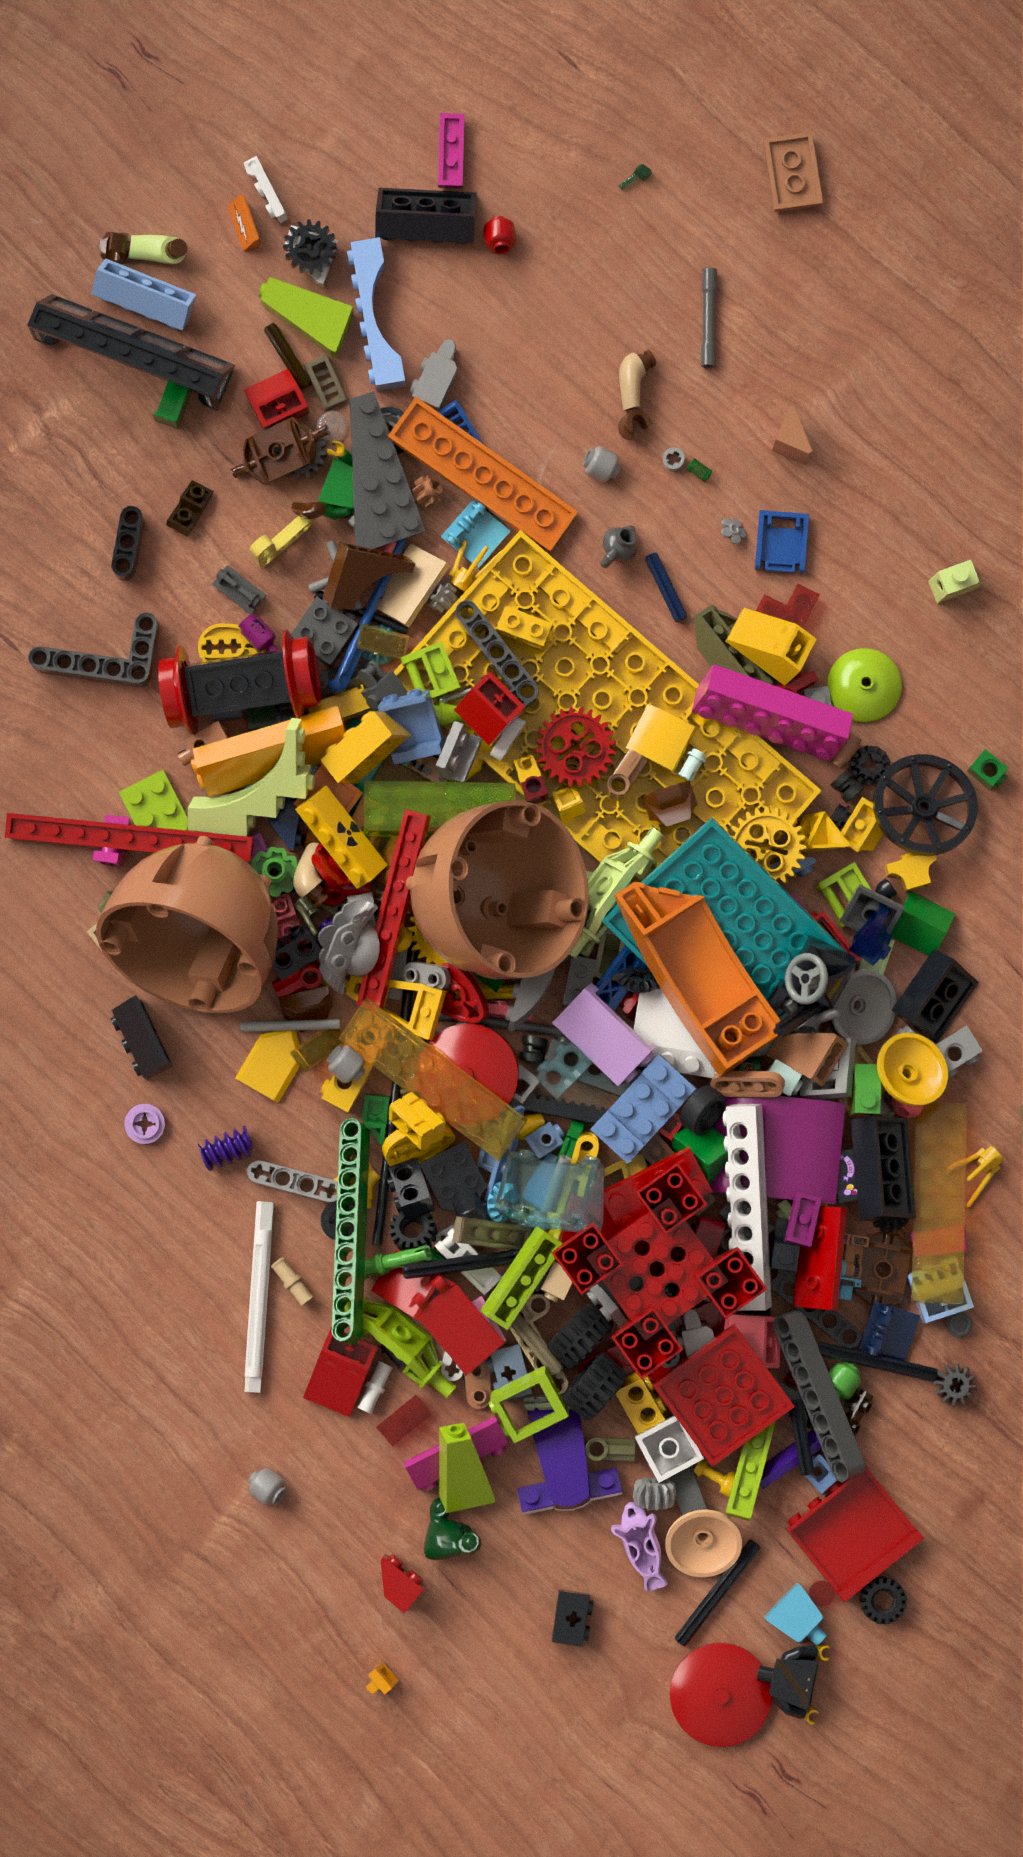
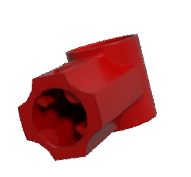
M322 877L323 881L319 883L324 888L322 892L325 895L327 893L330 895L324 901L328 906L341 904L347 899V896L371 892V881L356 889L353 883L344 887L331 888Z
M315 960L283 980L279 977L272 981L278 997L299 993L307 988L313 989L319 986L322 981L319 963ZM310 970L316 972L313 976L304 975L307 971Z

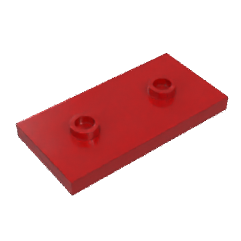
M820 1206L812 1245L810 1248L800 1246L794 1307L837 1311L847 1208Z

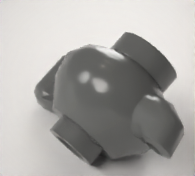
M634 526L611 528L605 532L603 548L606 555L600 562L603 568H608L614 560L627 561L636 555L637 541Z

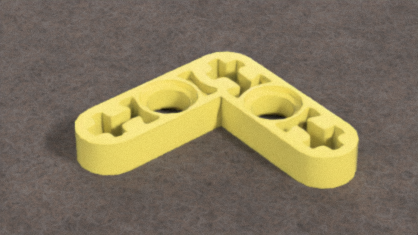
M298 516L272 540L266 534L262 535L249 548L252 560L261 569L264 568L312 526L314 520Z

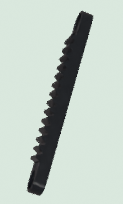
M532 1093L521 1105L525 1107V1111L540 1112L544 1115L570 1120L575 1119L590 1124H595L606 1113L605 1107H601L599 1111H596L595 1105H591L589 1109H586L585 1103H581L579 1107H576L575 1101H571L569 1105H566L565 1099H561L559 1103H556L555 1097L546 1101L545 1095L536 1099L535 1093ZM513 1099L508 1107L515 1108L521 1104Z

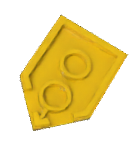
M296 1030L273 1031L260 1035L235 1079L279 1103L301 1066L294 1056V1053L301 1049Z

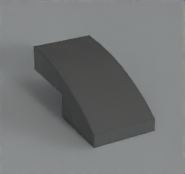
M691 1466L668 1478L675 1483V1498L682 1516L696 1510H707Z

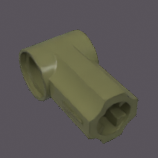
M593 1437L587 1441L585 1452L590 1459L595 1461H635V1439ZM593 1442L603 1444L604 1450L601 1455L593 1456L590 1453L589 1447Z

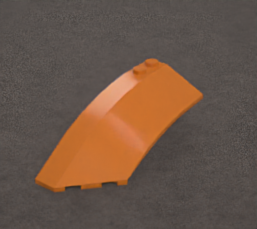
M636 881L614 894V898L636 945L658 985L693 1040L720 1077L778 1037V1034H774L773 1029L775 1024L781 1020L736 956L716 922L704 896L682 894L680 891L663 887L646 886L645 883Z

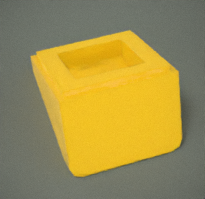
M574 784L571 788L566 787L551 794L563 821H568L586 812L584 803Z

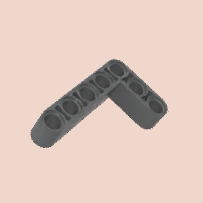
M469 600L460 602L456 607L457 622L502 679L509 691L525 706L526 710L537 701V684L476 604ZM464 608H469L474 612V615L469 619H464L460 616V611ZM479 628H485L488 630L489 635L484 639L476 637L475 631ZM495 647L501 648L504 651V655L499 659H495L490 655V651ZM510 667L518 669L519 675L516 678H508L505 671ZM530 687L534 690V695L531 698H524L520 694L521 689Z
M143 612L136 617L129 659L37 646L29 652L28 660L31 666L41 673L144 687L150 682L152 677L159 624L155 616L148 612ZM145 620L153 622V627L148 631L141 629V623ZM142 644L149 646V652L145 655L137 654V648ZM39 654L47 655V660L42 665L35 664V657ZM70 658L72 663L68 668L62 669L59 667L61 659ZM93 661L96 663L94 671H84V665L87 662ZM112 665H119L121 667L120 673L116 676L108 674V670ZM136 669H144L146 674L142 679L136 680L133 678V672Z

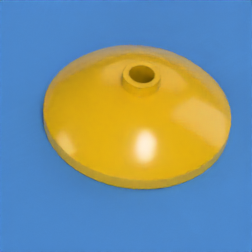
M915 1033L897 1034L885 1042L879 1051L877 1071L880 1081L886 1091L899 1102L910 1106H924L938 1099L944 1092L948 1081L947 1064L939 1048L926 1037Z

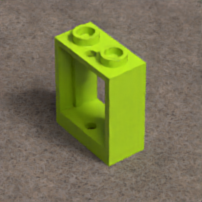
M546 1365L491 1392L489 1406L495 1416H500L503 1422L501 1423V1428L507 1438L511 1436L514 1443L569 1417V1407L562 1401L563 1396ZM539 1383L554 1412L517 1430L502 1401Z

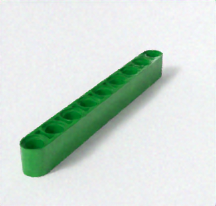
M354 1118L346 1119L340 1127L332 1306V1335L335 1339L347 1345H355L362 1337L370 1147L369 1129ZM358 1127V1133L352 1137L353 1129ZM357 1152L356 1159L351 1161L352 1154ZM356 1176L355 1184L350 1186V1180ZM355 1201L354 1209L349 1211V1205ZM354 1226L353 1234L348 1236L349 1228ZM353 1251L352 1259L347 1261L348 1253ZM352 1276L351 1284L346 1287L347 1278ZM351 1301V1308L345 1312L346 1303ZM350 1326L349 1335L344 1337V1330Z

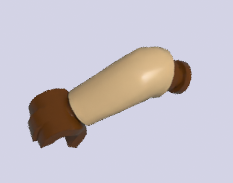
M646 350L643 354L638 355L635 353L628 354L622 361L619 369L623 412L627 414L621 418L618 429L621 436L629 441L633 439L635 432L632 419L637 420L642 429L653 424L649 416L638 409L641 407V379L645 377V371L649 370V367L653 368L656 366V359L650 350Z
M309 828L302 838V845L305 851L294 874V888L301 898L306 896L310 901L313 899L315 902L314 906L317 908L330 895L328 893L325 895L322 892L324 888L319 883L323 880L320 878L318 870L311 860L316 847L321 842Z

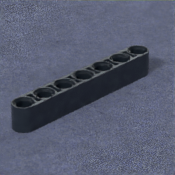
M732 1229L724 1231L720 1246L726 1252L729 1251V1248L725 1246L723 1238L726 1234L732 1233ZM776 1269V1276L771 1280V1290L794 1307V1294L792 1296L785 1295L783 1285L787 1281L796 1284V1278L785 1270ZM794 1307L796 1310L802 1311L808 1320L840 1346L854 1348L860 1343V1331L837 1311L814 1309L811 1312H807L803 1307ZM828 1313L835 1317V1324L831 1328L825 1327L822 1323L823 1316ZM848 1329L852 1330L855 1334V1340L851 1344H846L842 1339L843 1332Z

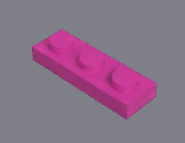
M440 113L438 188L463 189L464 114Z

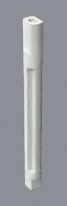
M256 1202L244 1392L260 1393L274 1202Z

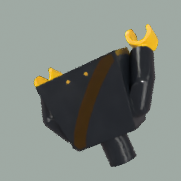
M817 1645L816 1647L799 1646L785 1651L781 1658L776 1659L774 1668L760 1665L757 1674L758 1681L771 1683L769 1695L773 1696V1702L786 1715L803 1719L811 1725L815 1724V1722L809 1719V1715L813 1712L819 1714L817 1710L810 1706L819 1661H828L830 1659L829 1657L822 1656L823 1649H830L827 1645Z

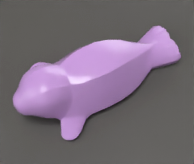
M629 1502L624 1507L621 1525H612L611 1531L614 1535L621 1538L628 1559L633 1567L644 1577L645 1591L663 1588L668 1585V1582L660 1573L661 1549L654 1532L657 1517L653 1513L647 1515L645 1509L639 1508L634 1502Z

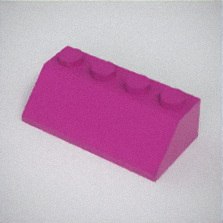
M496 1416L467 1429L481 1463L484 1462L482 1457L489 1453L494 1457L506 1451L505 1445L509 1444ZM439 1444L403 1463L417 1490L423 1488L424 1491H428L438 1485L436 1480L439 1479Z

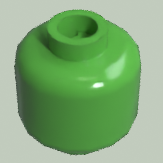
M849 1362L836 1363L828 1372L839 1399H850L861 1384L860 1371Z

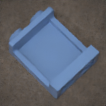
M418 688L408 691L405 696L398 697L397 694H392L383 698V701L378 706V710L385 712L411 734L404 743L393 751L391 756L394 764L441 754L445 742L430 690L422 691Z

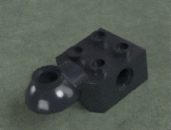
M465 1141L419 1163L441 1209L456 1211L455 1221L456 1216L469 1218L474 1213L481 1215L483 1220L492 1221L488 1213L487 1203L480 1199L487 1189V1185Z

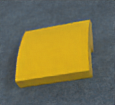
M648 704L626 749L636 751L653 764L674 772L696 727Z

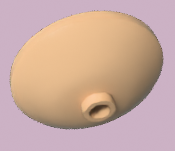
M696 1510L681 1516L671 1525L665 1540L666 1553L670 1562L679 1571L694 1577H711L725 1572L737 1561L742 1549V1537L736 1523L727 1515L714 1510Z

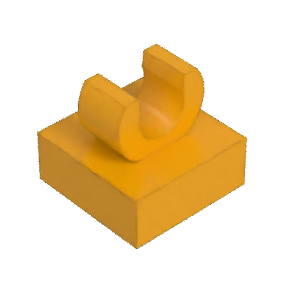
M382 1661L368 1674L372 1681L369 1682L366 1688L371 1694H374L378 1689L386 1694L399 1680Z

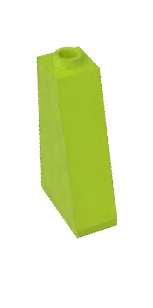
M269 277L267 284L263 283L259 291L262 306L329 355L337 358L354 314L353 306Z
M464 1422L439 1427V1497L446 1513L495 1503L494 1494Z

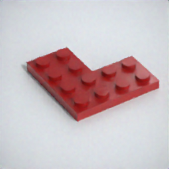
M689 1146L599 1192L618 1231L646 1212L636 1191L677 1162L702 1197L713 1192ZM643 1240L637 1242L635 1252L639 1255L645 1254L648 1250L647 1242ZM674 1247L670 1253L671 1258L675 1261L680 1260L684 1255L682 1247ZM656 1261L650 1265V1273L652 1275L663 1271L661 1262Z

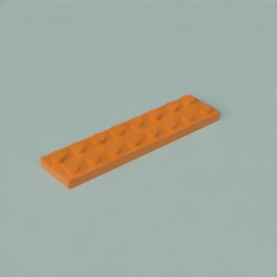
M417 397L414 398L387 436L394 444L473 500L483 504L486 509L517 531L521 530L548 553H550L578 513L576 509Z

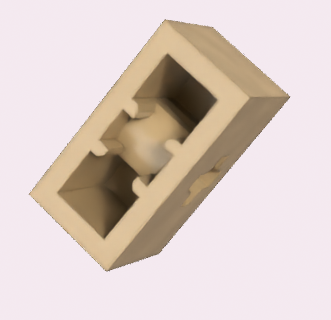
M553 1262L540 1290L545 1291L544 1297L557 1303L558 1299H565L572 1281L560 1264Z

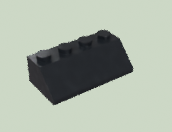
M378 188L375 238L380 237L383 240L406 239L411 242L428 240L434 243H441L443 241L456 242L458 244L474 243L477 193Z
M871 1115L851 1120L859 1221L879 1222L916 1219L907 1118Z

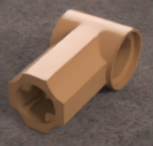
M629 749L613 775L608 779L606 787L608 795L615 800L625 798L648 760L638 752ZM620 781L624 784L625 789L621 792L614 791L611 784Z

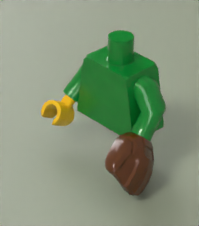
M332 441L337 446L335 452L327 449L329 455L338 456V459H333L318 502L292 503L291 509L298 516L305 519H316L320 516H325L336 520L350 517L354 513L352 456L349 451L344 449L342 442Z

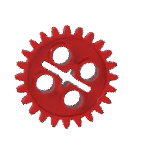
M572 706L569 708V714H565L560 709V717L557 718L554 714L550 715L552 723L543 721L546 730L538 729V734L543 739H535V744L541 746V748L535 750V754L542 755L537 760V763L546 764L542 772L551 771L550 780L556 776L559 777L558 785H561L566 780L568 781V788H571L573 782H577L578 788H581L582 781H586L591 786V778L594 777L600 781L599 772L608 773L604 765L613 764V761L608 756L616 754V751L609 749V747L616 745L615 740H609L614 732L605 731L609 723L600 724L602 715L593 718L592 709L587 714H583V707L581 706L578 713H574ZM576 724L582 725L585 732L580 736L574 735L571 731L572 726ZM592 733L594 735L593 738L580 745V752L573 750L561 761L557 760L559 756L571 749L572 742L577 745L589 734ZM555 739H560L564 742L565 747L562 750H554L551 747V742ZM590 744H595L599 747L600 752L595 756L589 755L586 747ZM570 759H575L579 762L580 767L577 770H569L566 767V762Z

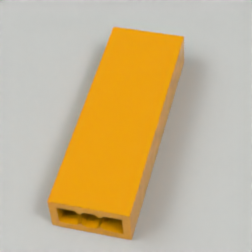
M338 706L298 718L302 719V729H305V741L302 744V751H305L304 764L311 765V767L320 765L322 763L321 759L326 755L325 751L331 745L338 744L344 739L343 735L346 729ZM290 720L194 748L195 759L191 760L194 773L198 774L197 779L200 788H205L208 796L212 797L253 785L264 778L275 767L281 757L286 728Z

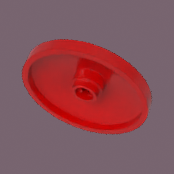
M458 1024L439 1032L427 1044L419 1062L418 1081L424 1099L435 1113H440L444 1119L457 1124H480L501 1114L512 1102L519 1084V1064L513 1048L497 1031L480 1024Z
M721 1642L700 1646L685 1656L673 1674L669 1693L671 1708L680 1727L696 1741L714 1747L733 1746L751 1738L766 1721L772 1703V1696L769 1695L771 1683L757 1680L759 1666L762 1665L752 1653L740 1646Z

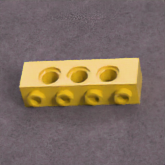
M370 1009L366 1014L361 1013L355 1025L359 1027L355 1036L350 1034L344 1045L351 1046L364 1057L365 1062L362 1067L365 1069L364 1074L356 1082L352 1080L351 1086L345 1090L338 1087L339 1079L333 1075L331 1081L325 1080L320 1090V1093L323 1094L322 1100L347 1113H350L396 1026ZM367 1031L373 1032L376 1036L374 1043L371 1045H365L361 1041L362 1035Z

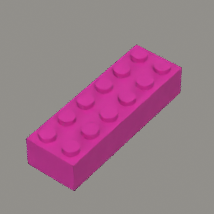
M715 664L712 665L698 685L692 707L693 713L699 714L705 719L716 720L725 726L744 730L750 735H758L769 739L773 743H780L792 747L796 751L806 752L816 756L818 759L828 761L833 759L848 740L853 714Z

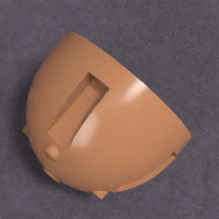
M512 800L489 803L470 808L449 819L428 839L415 863L413 876L408 877L406 880V886L411 894V906L414 917L427 943L439 956L454 967L464 971L475 972L480 976L491 979L535 977L552 970L569 955L576 945L587 915L588 879L578 845L571 833L557 817L543 807L526 801Z
M200 836L196 843L174 845L159 850L134 866L118 883L107 901L97 922L96 935L99 946L108 961L125 978L147 993L173 1005L194 1011L231 1013L245 1009L257 1000L275 958L278 924L275 907L268 890L272 881L266 875H259L247 861L235 853L212 845L213 842L210 838Z

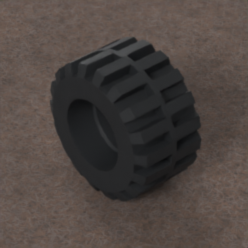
M593 1303L586 1304L549 1342L547 1348L569 1370L573 1369L612 1330L613 1323L611 1321L608 1322Z
M602 1352L596 1355L576 1376L565 1391L562 1401L585 1421L594 1418L618 1392L626 1379L627 1372Z

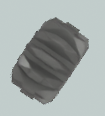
M955 1363L953 1372L949 1365H945L944 1368L947 1374L945 1375L943 1372L938 1371L937 1375L942 1378V1381L936 1380L933 1382V1385L941 1386V1389L935 1391V1395L945 1393L941 1399L942 1403H946L951 1397L950 1405L952 1407L956 1406L957 1398L961 1405H966L963 1396L965 1395L967 1398L973 1399V1394L968 1392V1390L977 1389V1385H969V1382L976 1378L975 1375L966 1377L969 1368L965 1367L960 1372V1364ZM953 1378H955V1381L960 1380L961 1382L957 1392H955V1389L950 1390L949 1387L952 1385Z

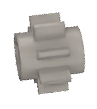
M444 581L438 583L430 595V601L427 605L435 611L438 610L440 613L448 611L457 601V596L454 595L457 589Z

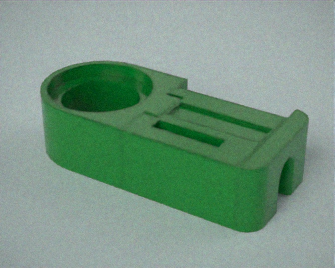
M573 1119L554 1164L555 1166H557L560 1155L571 1158L576 1142L585 1125L584 1123Z

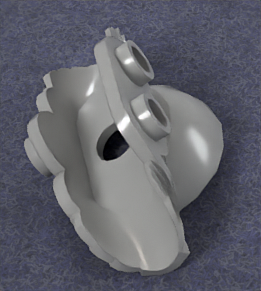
M353 901L343 905L342 911L336 913L333 917V925H328L319 932L318 940L323 947L319 953V960L322 962L319 971L327 983L340 994H344L346 973L358 977L366 975L374 968L378 961L380 953L378 934L374 927L368 923L377 910V905L372 902Z

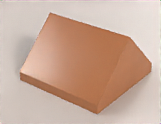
M792 406L788 409L772 451L806 464L809 463L813 451L796 409Z

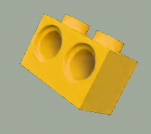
M505 605L496 632L503 637L543 651L552 630V623Z
M634 1372L626 1377L616 1396L639 1435L665 1421L664 1411L667 1409L660 1396L655 1398L652 1392L655 1388L652 1386L649 1376L647 1375L641 1380L638 1374ZM636 1386L642 1389L638 1394H631L629 1392L632 1387ZM645 1408H652L654 1410L650 1415H643L641 1413Z

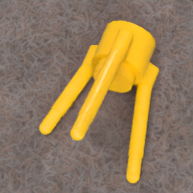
M463 540L454 567L449 573L452 576L450 583L465 592L502 550L476 575L473 572L488 551V546L482 549L468 570L462 567L459 571L458 569L467 545V541Z
M989 1146L986 1150L981 1148L975 1154L945 1170V1174H949L980 1158L977 1160L979 1167L967 1177V1181H972L983 1170L985 1172L989 1171L966 1204L968 1208L976 1201L993 1175L1001 1169L999 1164L1004 1159L992 1146Z

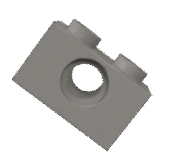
M967 1025L936 1044L945 1058L948 1068V1079L959 1072L957 1067L965 1063L968 1067L980 1058L977 1054L983 1051ZM949 1048H956L959 1051L960 1058L958 1061H952L948 1058L947 1052Z

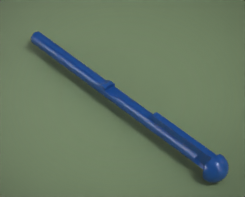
M407 539L398 541L392 553L401 555ZM392 574L378 580L334 680L328 681V688L334 694H341L346 690L363 651V648L359 647L360 637L368 629L378 601L383 599L386 586Z

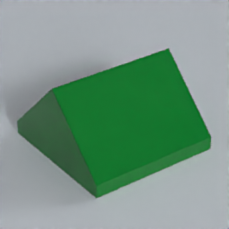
M910 891L903 904L905 908L889 936L929 956L933 949L937 950L955 913Z
M686 1127L673 1135L672 1150L674 1153L689 1146L710 1186L728 1160V1152L724 1148L725 1136L714 1127L701 1136L695 1135Z

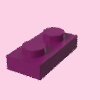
M799 1191L795 1192L784 1242L806 1248L811 1247L822 1200L821 1197Z

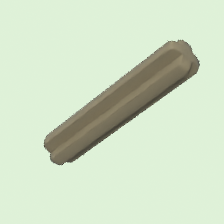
M519 1313L511 1325L541 1363L546 1365L550 1374L556 1376L562 1371L563 1367Z

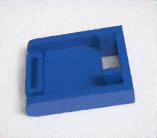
M759 510L755 570H760L761 562H765L764 571L794 573L795 564H798L799 573H805L809 514ZM772 519L795 520V529L771 527Z

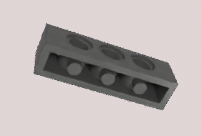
M560 1036L558 1040L552 1039L542 1066L544 1070L621 1097L642 1074L644 1068L638 1066L635 1069L638 1074L629 1083L625 1081L617 1086L603 1071L599 1075L590 1074L588 1065L592 1061L579 1048L571 1046L572 1042L569 1039ZM569 1053H574L579 1058V1063L574 1067L566 1065L564 1057Z

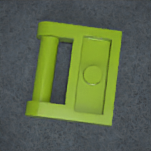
M442 641L400 658L402 665L406 666L414 688L426 691L415 663L417 660L422 659L434 689L430 691L432 700L460 689Z
M855 862L815 885L819 892H823L839 921L845 910L830 885L836 882L848 902L859 884L871 889ZM838 921L841 928L846 926Z

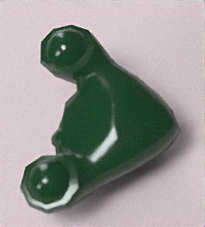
M440 1497L435 1499L430 1505V1523L424 1542L425 1557L436 1561L461 1555H473L478 1552L482 1545L481 1538L475 1532H472L470 1526L457 1521H449L447 1518L450 1513H446Z

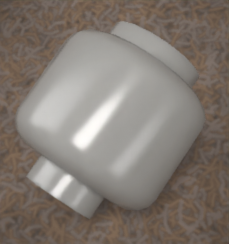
M597 446L595 449L590 448L582 463V466L585 467V474L602 483L607 482L610 478L615 479L621 468L618 465V455L601 446Z
M349 1045L336 1047L327 1058L329 1072L343 1083H348L351 1080L356 1082L365 1072V1069L362 1068L365 1062L364 1057Z
M270 1468L254 1471L248 1480L250 1484L249 1494L264 1506L277 1505L287 1491L285 1480Z

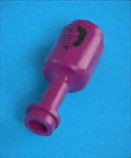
M252 613L239 624L238 627L242 630L241 634L258 652L263 650L268 652L279 650L274 644L276 639L275 633L259 616L256 617Z

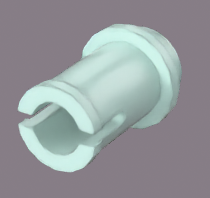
M695 748L691 752L688 751L689 757L678 775L690 782H693V778L701 764L706 762L704 760L706 755Z

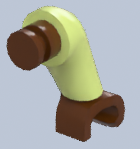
M106 232L103 239H100L99 244L101 258L104 260L106 258L113 262H124L126 254L129 253L128 259L177 264L185 258L188 250L186 242L177 237L131 235V240L128 241L129 234L124 232Z

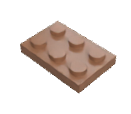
M812 132L763 138L774 212L822 206L823 199Z

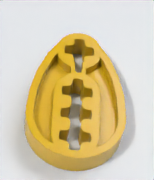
M214 624L201 634L198 641V652L202 662L268 651L257 652L255 648L246 647L252 645L241 634L242 630L236 624ZM232 641H236L237 645L241 646V648L237 649V653H232L231 649H225L224 654H220L219 650L214 649L212 654L209 655L206 650H202L203 647H207L208 642H211L214 647H218L220 642H224L225 646H231Z
M445 1124L443 1139L435 1144L432 1143L431 1146L422 1151L398 1129L386 1138L382 1146V1152L389 1166L414 1158H418L419 1163L448 1148L454 1142L455 1135L450 1125Z

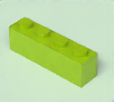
M536 1226L480 1311L508 1330L555 1260L551 1252L563 1243Z

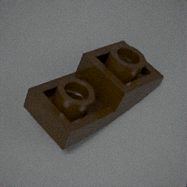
M191 480L180 496L178 505L167 519L166 526L188 537L205 510L214 491Z

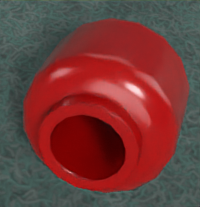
M495 216L484 225L485 245L494 254H507L516 245V231L511 220L503 216Z

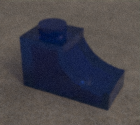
M880 905L858 930L849 947L850 951L873 966L879 959L884 960L891 951L889 944L892 936L888 934L885 928V919L889 909L883 905Z

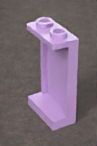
M591 982L554 1020L553 1024L617 1086L624 1080L629 1083L638 1074L635 1069L641 1063L645 1066L655 1056L652 1051L657 1046L654 1043L648 1045L595 994L599 989Z

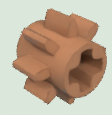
M427 475L426 477L421 476L414 481L416 487L413 488L412 495L418 504L428 507L429 505L434 506L441 501L439 495L443 493V487L437 478Z

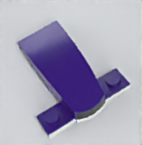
M538 1408L527 1410L529 1421L532 1423L554 1412V1410H539ZM569 1409V1417L533 1434L545 1482L517 1488L522 1515L550 1509L572 1511L584 1507L590 1501L622 1495L617 1468L588 1473L581 1420L575 1411Z

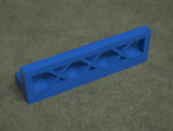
M626 945L596 984L599 990L595 994L613 1011L628 992V990L619 985L618 981L611 980L613 975L616 973L620 974L622 969H627L628 967L637 968L639 966V968L645 969L647 966Z

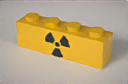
M327 786L311 794L295 809L356 889L373 880L388 865Z

